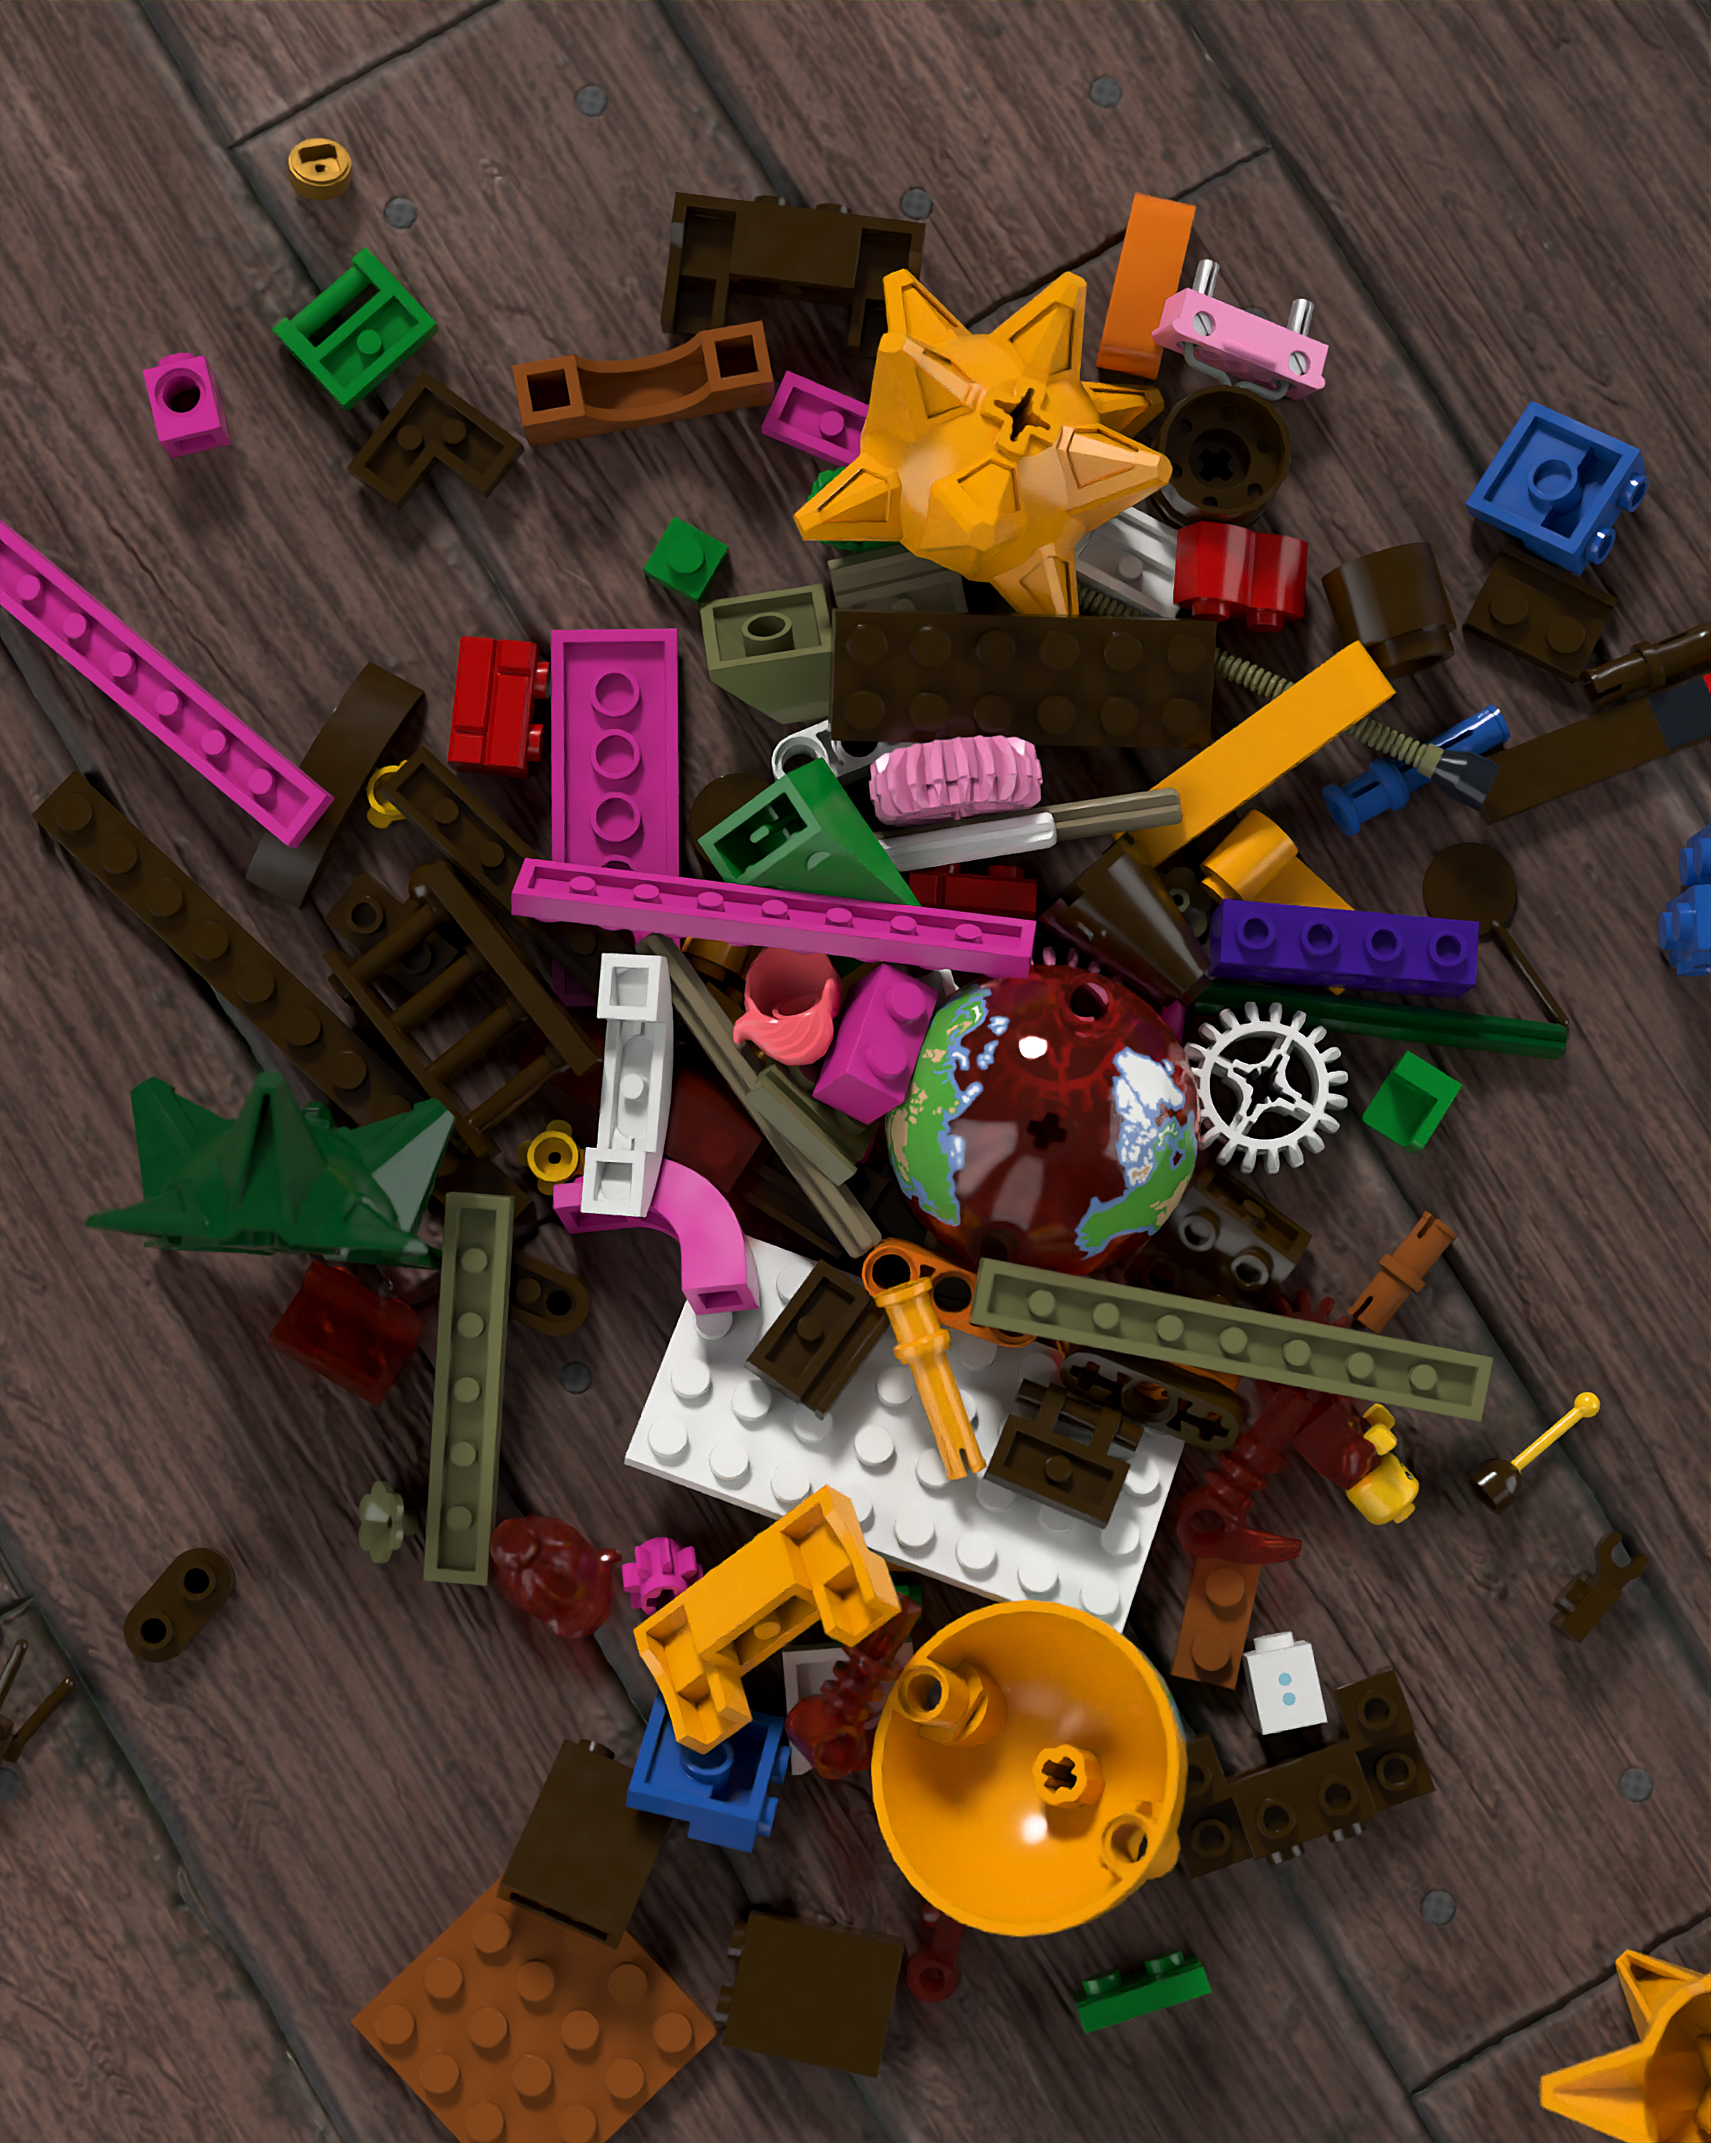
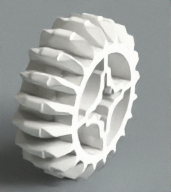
M1247 1002L1244 1005L1245 1018H1243V1024H1239L1235 1014L1228 1008L1222 1010L1219 1014V1021L1224 1033L1221 1034L1214 1026L1206 1022L1199 1027L1198 1033L1209 1047L1205 1049L1198 1044L1187 1043L1183 1049V1054L1190 1060L1198 1063L1197 1068L1189 1066L1178 1067L1175 1072L1176 1079L1182 1082L1193 1083V1090H1184L1182 1093L1185 1095L1184 1106L1196 1105L1197 1112H1194V1127L1203 1122L1208 1130L1197 1140V1148L1202 1151L1217 1139L1224 1145L1217 1154L1216 1163L1224 1166L1232 1158L1234 1151L1241 1152L1240 1172L1245 1174L1253 1171L1256 1155L1263 1157L1264 1169L1268 1175L1279 1171L1278 1153L1283 1152L1287 1162L1293 1168L1302 1165L1304 1160L1298 1146L1300 1142L1314 1154L1321 1152L1325 1145L1314 1129L1318 1128L1330 1134L1337 1132L1340 1124L1335 1118L1325 1114V1109L1342 1110L1346 1108L1348 1102L1347 1098L1342 1095L1329 1093V1087L1339 1086L1348 1081L1347 1072L1334 1071L1327 1073L1325 1067L1326 1064L1332 1063L1341 1056L1339 1048L1332 1047L1320 1054L1314 1046L1324 1038L1327 1031L1322 1026H1318L1307 1037L1301 1034L1299 1029L1305 1022L1306 1014L1300 1010L1293 1015L1287 1026L1280 1024L1283 1012L1282 1005L1275 1002L1269 1007L1267 1021L1259 1020V1012L1255 1002ZM1266 1038L1275 1041L1270 1052L1258 1064H1246L1237 1059L1232 1062L1220 1055L1223 1049L1243 1039ZM1292 1051L1300 1058L1307 1069L1311 1082L1310 1103L1301 1099L1302 1094L1291 1088L1286 1080L1285 1069ZM1275 1061V1066L1269 1076L1271 1081L1268 1088L1276 1094L1275 1097L1277 1099L1271 1102L1267 1096L1261 1101V1104L1258 1103L1254 1106L1247 1116L1246 1112L1252 1102L1250 1097L1253 1094V1087L1246 1083L1245 1077L1250 1074L1256 1080ZM1211 1073L1222 1078L1221 1082L1231 1088L1237 1097V1108L1230 1126L1221 1119L1213 1105L1210 1094ZM1263 1112H1275L1284 1117L1290 1115L1302 1121L1295 1131L1281 1138L1259 1140L1246 1137L1251 1126ZM1188 1116L1181 1121L1182 1126L1187 1124Z

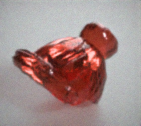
M527 1515L522 1518L507 1519L493 1532L490 1552L494 1559V1571L501 1592L511 1605L543 1621L559 1637L579 1639L595 1633L608 1619L612 1598V1566L622 1561V1555L615 1548L596 1550L575 1528L565 1521L552 1516Z

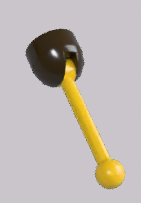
M1590 1392L1579 1394L1574 1401V1408L1511 1462L1498 1458H1489L1476 1465L1465 1475V1480L1470 1489L1489 1510L1500 1515L1516 1501L1521 1493L1522 1477L1520 1471L1582 1417L1590 1418L1595 1416L1600 1409L1598 1397Z

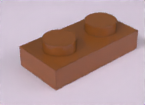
M1197 1547L1170 1668L1171 1675L1235 1689L1261 1571V1561Z

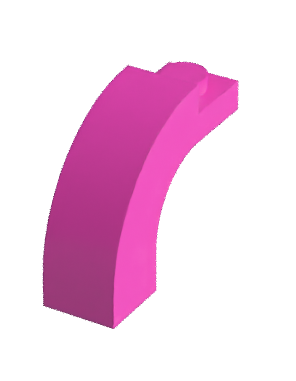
M662 1158L656 1186L646 1217L581 1212L584 1176L575 1179L573 1183L553 1185L554 1210L569 1234L646 1227L662 1231L676 1239L681 1246L682 1291L695 1315L759 1309L758 1272L749 1242L726 1199L707 1179L694 1170L680 1163Z

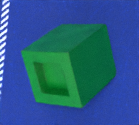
M1406 1051L1396 1060L1363 1113L1361 1121L1367 1127L1414 1155L1424 1148L1461 1089L1462 1084L1410 1051Z

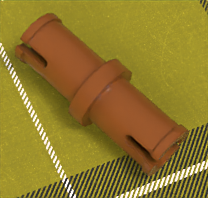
M1427 1211L1422 1213L1420 1220L1391 1256L1387 1253L1382 1256L1378 1261L1382 1268L1354 1304L1346 1310L1351 1317L1365 1328H1369L1375 1335L1382 1333V1329L1412 1291L1416 1294L1420 1293L1426 1285L1422 1278L1448 1245L1458 1237L1452 1229L1438 1218L1434 1219L1435 1217Z

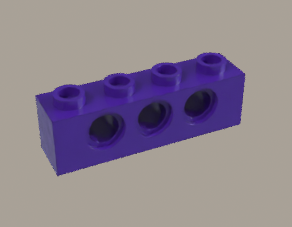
M1223 899L1211 915L1209 959L1212 965L1208 968V977L1459 999L1476 985L1479 922Z

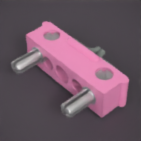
M1206 259L1201 260L1198 264L1193 288L1187 287L1166 299L1159 328L1152 331L1151 337L1156 344L1183 354L1187 364L1194 370L1216 378L1221 384L1231 386L1230 379L1223 371L1247 380L1236 383L1235 387L1249 389L1258 396L1268 400H1277L1283 396L1297 400L1325 386V379L1321 376L1329 346L1307 337L1314 310L1312 302H1307L1305 299L1293 301L1287 328H1284L1212 298L1220 266L1218 263L1213 262L1212 264V260Z

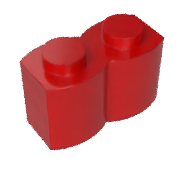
M1200 521L1178 529L1173 605L1192 610V618L1213 619L1218 623L1229 621L1231 616L1245 620V628L1250 631L1261 633L1281 632L1284 629V623L1304 618L1309 543L1289 536L1259 533L1243 527L1217 522Z

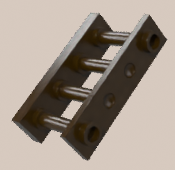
M440 859L421 874V877L432 889L425 896L428 901L425 906L358 961L355 962L349 953L332 948L322 958L333 970V973L327 979L336 993L349 1006L352 1007L356 1003L360 1005L431 1098L436 1097L457 1118L450 1137L453 1144L466 1156L474 1152L478 1158L493 1159L502 1150L488 1131L561 1072L567 1076L574 1071L578 1077L592 1079L603 1070L604 1054L457 866ZM457 921L471 939L464 946L467 953L394 1012L371 982L444 922L451 926ZM496 971L510 989L503 996L506 1002L436 1060L432 1061L410 1032L484 972L489 976ZM535 1021L549 1039L542 1046L545 1053L475 1110L471 1111L449 1081L520 1023L523 1022L528 1026Z

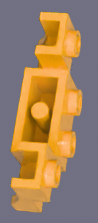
M826 1484L765 1531L756 1535L753 1540L720 1565L711 1569L704 1577L633 1629L639 1654L650 1669L664 1696L677 1742L705 1755L752 1720L741 1682L743 1675L820 1618L822 1619L826 1634L852 1647L899 1613L901 1608L884 1558L867 1549L851 1499Z

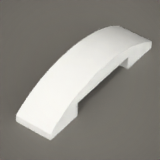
M602 953L597 1018L607 1020L597 1148L586 1147L581 1212L646 1217L662 1161L672 1090L674 1037L672 993L667 957Z

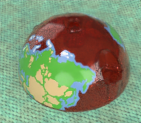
M1031 964L1028 979L1014 977L997 979L984 975L950 993L934 1007L903 1103L885 1113L884 1130L892 1171L898 1188L913 1214L936 1240L960 1258L974 1264L979 1269L980 1258H985L980 1250V1243L984 1235L991 1230L1004 1229L1012 1233L1018 1242L1017 1251L1014 1256L1005 1262L1082 1276L1108 1267L1133 1253L1157 1233L1181 1201L1194 1172L1200 1149L1202 1113L1198 1085L1188 1056L1173 1030L1151 1005L1124 985L1101 974L1068 965ZM1086 983L1100 986L1107 998L1106 1009L1103 1014L1090 1021L1077 1018L1070 1006V999L1074 990ZM1071 1030L1077 1031V1032L1082 1033V1034H1085V1035H1087V1036L1078 1035V1034L1074 1033V1032L1071 1031ZM1047 1112L1059 1115L1056 1124L1058 1127L1065 1128L1062 1139L1050 1138L1045 1147L1035 1145L1033 1143L1036 1138L1035 1133L1027 1131L1030 1120L1042 1121Z

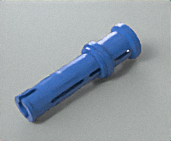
M1489 704L1484 707V710L1435 735L1428 741L1420 744V746L1423 744L1429 746L1432 743L1444 750L1469 751L1480 755L1500 743L1509 741L1511 734L1502 714L1494 705ZM1377 757L1368 763V770L1340 786L1330 783L1323 787L1322 796L1336 825L1346 836L1352 837L1360 831L1359 825L1389 808L1395 812L1404 808L1406 802L1410 800V793L1430 783L1432 780L1417 773V768L1413 767V763L1409 765L1405 763L1406 759L1399 761L1398 757L1393 760L1387 757Z

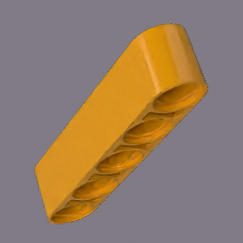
M1355 641L1149 790L1176 789L1182 804L1181 822L1174 825L1129 832L1138 841L1153 867H1157L1395 695L1396 691L1360 641ZM1125 832L1113 833L1111 835L1116 841Z

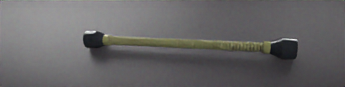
M1077 583L1079 610L1082 608V612L1085 614L1089 611L1090 616L1148 617L1145 613L1140 615L1139 610L1133 612V608L1130 606L1126 608L1124 603L1118 605L1117 600L1111 602V597L1107 596L1104 598L1102 593L1096 595V590L1089 591V587L1084 586L1082 588V584ZM1215 648V675L1221 673L1222 678L1228 676L1230 682L1236 680L1235 683L1237 685L1243 683V688L1247 689L1250 687L1252 692L1258 690V695L1265 694V698L1269 699L1272 697V700L1294 685L1293 682L1287 684L1285 678L1279 680L1280 677L1278 675L1272 677L1270 671L1265 674V669L1260 668L1257 670V665L1250 666V662L1245 661L1243 663L1242 658H1237L1236 660L1235 655L1231 654L1228 656L1227 651L1220 653L1221 649ZM1366 716L1345 731L1348 737L1354 735V740L1361 738V743L1365 744L1368 742L1369 747L1376 745V750L1380 751L1383 749L1384 754L1391 752V757L1395 758L1398 756L1399 761L1406 759L1405 763L1408 765L1413 763V767L1417 768V773L1430 778L1450 799L1478 812L1501 767L1500 764L1474 752L1444 750L1432 743L1429 746L1426 744L1420 746L1419 741L1416 740L1413 743V738L1408 737L1405 739V734L1402 733L1398 736V731L1393 730L1390 732V727L1383 728L1381 723L1375 725V720H1370L1369 722Z

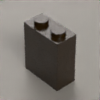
M564 1739L500 1881L497 1898L617 1950L674 1818L626 1806L628 1789L634 1769L615 1761V1753L612 1750L588 1739H581L578 1744Z
M752 1905L748 1922L735 1920L727 1959L739 1961L734 1987L721 1985L713 2022L714 2025L726 2027L722 2046L877 2079L904 1951V1938Z

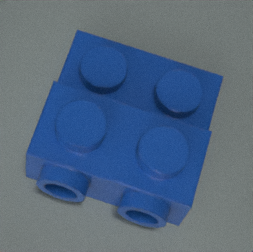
M1531 401L1465 505L1469 515L1522 539L1527 551L1581 576L1589 561L1600 564L1607 557L1616 536L1615 530L1611 528L1623 509L1633 512L1638 508L1647 492L1649 479L1644 476L1646 469L1640 449Z
M1710 823L1687 840V848L1680 850V881L1682 886H1690V888L1666 903V912H1661L1658 917V941L1661 950H1669L1670 966H1677V976L1681 977L1711 975Z
M658 1688L628 1789L626 1806L689 1821L688 1838L752 1853L756 1835L770 1837L778 1798L767 1796L769 1785L774 1783L783 1786L792 1747L780 1744L785 1718L750 1710L752 1716L750 1722L703 1755L677 1742L664 1696L660 1688Z

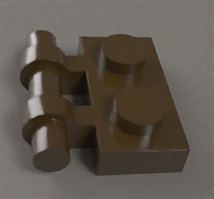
M1023 1378L1014 1402L1038 1411L1034 1423L1009 1414L982 1479L1104 1530L1109 1523L1131 1464L1107 1455L1110 1445L1114 1443L1135 1452L1145 1428L1121 1419L1123 1412L1104 1405L1102 1410L1069 1397L1067 1396L1069 1389L1050 1382L1048 1387ZM1056 1420L1092 1434L1088 1446L1053 1432Z

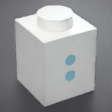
M1291 1631L1253 1639L1256 1650L1243 1652L1242 1664L1256 1730L1265 1735L1327 1722L1311 1644L1304 1640L1294 1642Z

